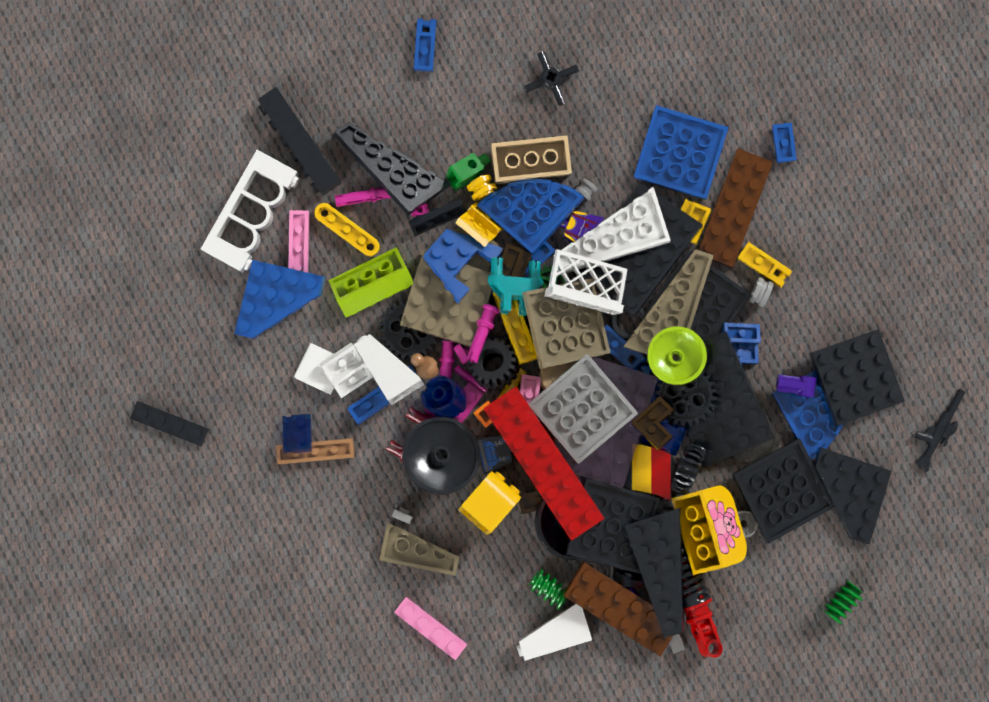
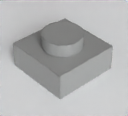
M402 507L399 510L394 509L392 517L408 524L411 523L413 518L410 515L411 511Z

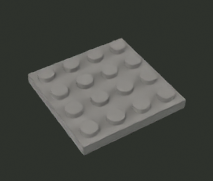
M588 354L528 404L578 464L638 414Z

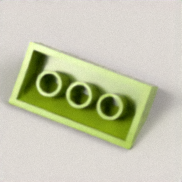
M397 247L328 280L345 317L354 315L413 285V279Z

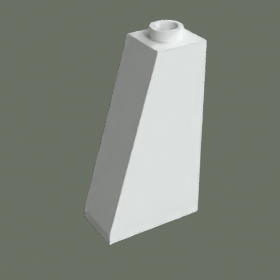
M372 335L362 336L354 344L391 405L424 385L418 375Z
M574 603L519 639L520 645H517L519 656H524L526 661L591 641L592 638L583 608Z

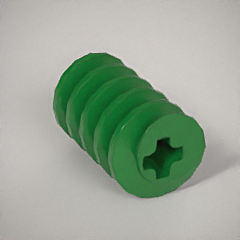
M541 568L533 576L527 587L532 584V592L539 589L537 596L544 593V601L551 598L550 605L552 606L557 602L556 609L559 610L567 599L563 596L567 587L562 589L563 583L561 582L555 585L556 578L549 580V573L542 576L544 570Z
M848 580L845 581L847 587L841 586L842 593L835 592L837 599L831 597L832 605L826 603L827 611L823 610L831 619L839 624H842L840 617L847 619L845 611L853 612L850 605L858 606L855 601L856 599L863 601L860 595L862 591Z

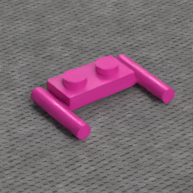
M457 365L454 372L469 383L444 416L429 405L424 411L427 414H431L432 417H448L463 423L487 389L484 386L481 387L470 373Z

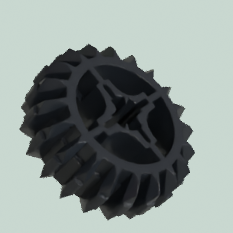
M692 443L687 446L672 481L671 490L680 495L690 493L706 454L704 448Z

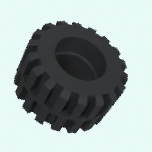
M487 338L478 363L468 361L469 370L481 387L484 386L487 390L492 388L493 391H497L498 387H500L502 390L505 389L506 384L509 386L512 384V379L516 380L517 376L515 373H519L520 370L518 367L519 362L512 346L507 344L505 340L502 339L500 342L499 338H494V341L491 338ZM501 357L504 359L502 366L498 370L493 372L484 370L486 363L491 358Z

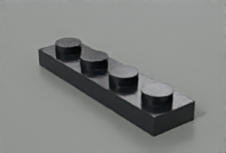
M140 401L136 402L130 417L134 421L201 447L209 428Z

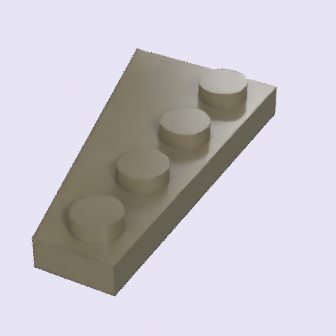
M387 522L380 561L456 576L459 561L458 555Z

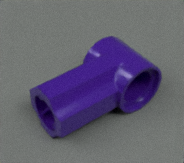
M779 374L776 380V391L814 398L816 378Z

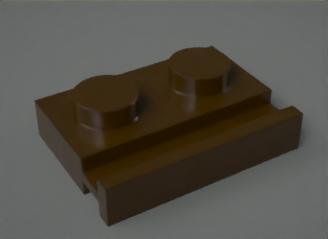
M506 243L500 257L503 258L502 274L504 276L523 278L532 253Z

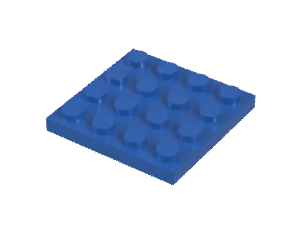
M656 105L633 178L706 200L729 127Z

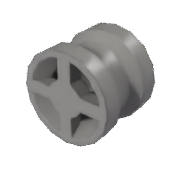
M583 178L581 185L574 190L582 194L585 198L584 200L589 202L591 195L596 193L598 188L589 180Z

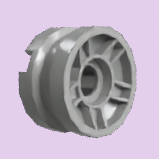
M759 277L748 301L751 303L756 302L758 306L764 307L774 283L770 281L765 282L763 278Z
M737 511L740 522L742 520L746 521V527H742L744 537L752 536L758 527L753 515L749 511Z

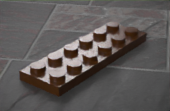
M737 148L699 247V251L714 255L713 261L733 268L773 161Z
M582 562L563 593L564 597L660 657L673 637L664 638L653 605L585 562Z

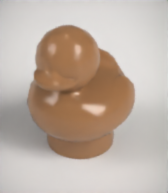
M419 353L411 356V363L415 366L416 373L421 379H433L438 375L439 368L434 358L429 356L423 357Z

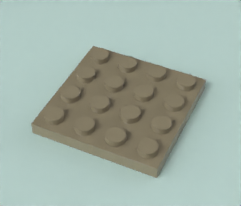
M423 252L400 326L471 347L478 328L477 320L481 318L484 310L482 307L488 303L492 290L488 283V276L491 272L465 265L455 278L470 289L458 304L451 292L447 291L444 287V283L439 276L435 275L424 260L425 252Z
M593 278L585 280L587 285L594 281ZM580 281L572 282L576 290L580 291L584 288ZM594 284V285H592V286L589 287V288H590L591 292L593 293V295H596V296H597L596 288H595V284ZM548 287L522 293L540 369L578 361L586 354L592 358L610 353L601 311L545 297V290Z

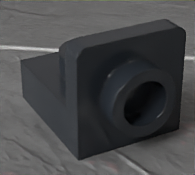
M627 570L615 571L613 576L624 587L642 588L644 583L642 574Z

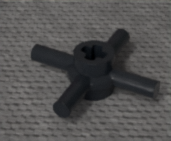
M544 51L539 52L537 55L543 67L540 79L524 85L526 93L542 86L547 90H552L558 106L566 104L559 88L563 78L579 72L577 65L559 71L557 68L550 67ZM552 75V78L555 77L554 82L548 80V76Z

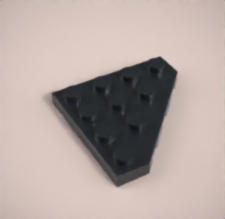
M819 447L814 467L817 473H819L823 485L835 506L834 509L840 521L843 522L847 530L848 537L870 545L892 471Z

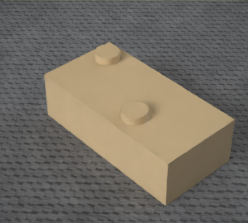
M568 135L491 143L490 150L495 184L513 183L527 179L567 177L572 174Z

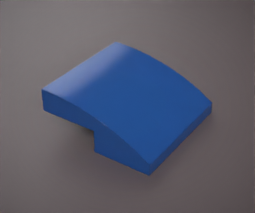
M723 323L721 333L727 331L741 363L745 365L758 364V344L761 343L760 324Z

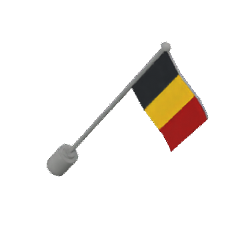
M614 434L610 437V485L617 483L629 489L655 494L671 501V455L663 450L658 451L654 447L628 442L616 437ZM610 566V579L614 581V567Z

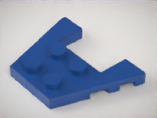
M446 229L426 251L423 258L435 275L439 276L447 291H450L454 296L456 303L459 304L470 288L455 278L476 253L491 263V258L497 257L498 259L504 249L490 243L484 247L473 237Z

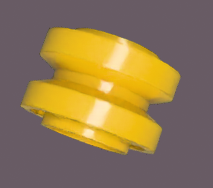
M490 174L474 179L467 186L469 192H474L472 195L474 201L484 199L497 189L495 183H490L492 180Z

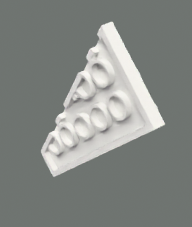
M654 187L641 197L633 200L625 208L620 209L601 222L596 228L585 233L583 237L569 244L562 251L606 262L669 243L670 237ZM560 256L559 263L562 268H565L570 263L566 257ZM581 261L575 264L578 270L586 267L584 262ZM570 267L567 270H565V273H569L574 270L572 267Z

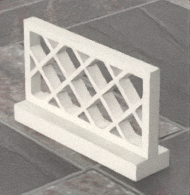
M557 249L555 250L549 287L545 290L544 296L617 315L623 313L624 305H621L627 269ZM560 256L566 257L570 263L565 268H562L559 263ZM579 261L584 262L587 270L582 273L579 272L575 265ZM596 266L601 267L605 273L599 278L593 271V268ZM570 267L573 268L577 275L572 280L565 273V270ZM613 271L621 272L620 280L616 283L610 275ZM587 272H590L594 279L589 285H587L582 277ZM559 274L566 281V284L563 286L555 284L556 276ZM604 277H607L612 285L606 290L600 282ZM578 278L584 287L580 291L576 290L572 284ZM595 283L602 292L597 296L593 295L589 288ZM612 288L617 293L616 301L611 300L607 294Z

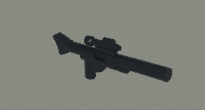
M958 389L947 411H943L935 427H928L925 433L919 431L915 433L916 439L926 441L929 444L924 455L915 461L925 472L929 471L931 456L940 439L944 437L940 444L946 446L951 433L954 434L958 428L955 421L952 424L950 421L966 393L961 389Z

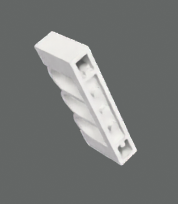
M256 150L201 250L242 273L245 270L248 271L252 264L250 253L259 247L260 235L258 231H263L271 225L273 220L271 208H276L284 202L286 189L290 191L292 187L295 188L300 180L298 172ZM257 173L279 185L280 193L275 200L266 202L247 192ZM244 196L265 207L267 216L263 223L252 225L233 215ZM231 219L252 230L254 239L250 246L238 248L220 238Z

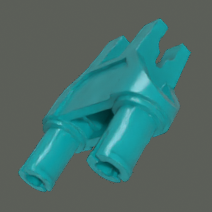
M497 257L491 258V274L488 276V283L500 298V314H508L511 311V300H518L519 315H527L522 293L539 289L543 285V280L540 278V261H536V263L534 260L529 261V277L522 278L504 276L502 274L503 258H499V260H497Z

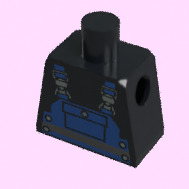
M502 436L476 438L480 449V460L484 474H488L513 462L511 456L513 453Z

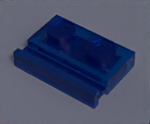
M311 414L291 415V417L283 416L284 454H287V452H312Z

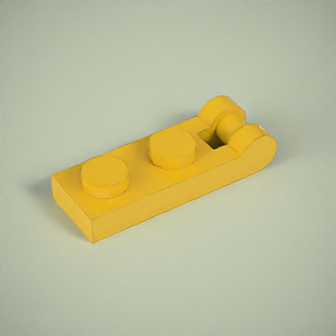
M750 242L745 245L737 257L738 260L780 288L785 284L784 280L786 277H789L792 273L789 268ZM776 269L780 271L778 277L773 274Z

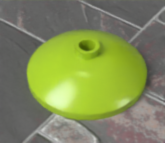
M674 326L663 329L654 336L648 348L647 358L650 369L657 378L668 384L683 385L693 381L701 374L706 364L707 352L702 339L694 331L685 327ZM678 355L679 360L674 361L672 356Z

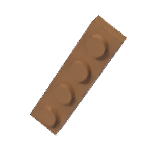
M353 438L276 445L277 464L355 458Z

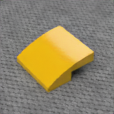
M477 201L470 206L466 213L458 218L456 224L486 247L503 228L477 206L479 204Z

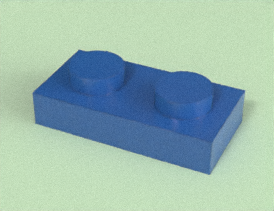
M792 122L772 125L776 163L796 161Z

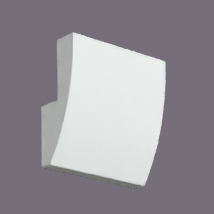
M310 343L294 378L331 395L334 387L319 363L333 355V353Z
M352 343L319 363L341 398L373 378L370 370Z

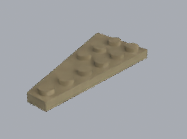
M694 250L623 348L647 355L652 339L663 329L674 326L691 329L714 255ZM678 355L672 356L674 361L679 360Z

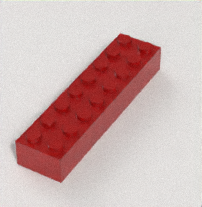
M514 387L483 408L571 541L605 519L517 387Z

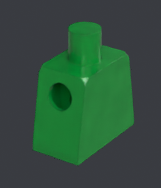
M471 153L449 167L446 179L451 182V186L457 192L481 176L484 166L489 164L490 160L485 153L478 157Z

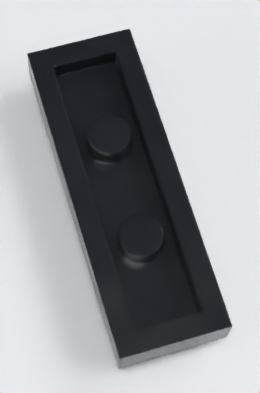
M460 198L452 200L442 207L434 208L422 216H416L408 221L414 236H417L466 213V210Z

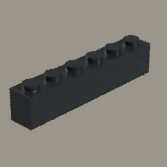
M273 88L257 99L261 104L258 108L264 116L268 114L271 119L268 122L274 131L278 130L282 136L279 139L285 147L289 145L291 148L290 155L294 161H300L303 167L300 170L306 178L310 176L313 183H311V186L315 192H321L322 195H325L340 185V179L278 88Z

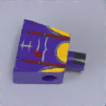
M573 211L571 218H566L559 227L566 229L563 238L570 243H574L583 237L585 233L596 228L603 222L604 218Z

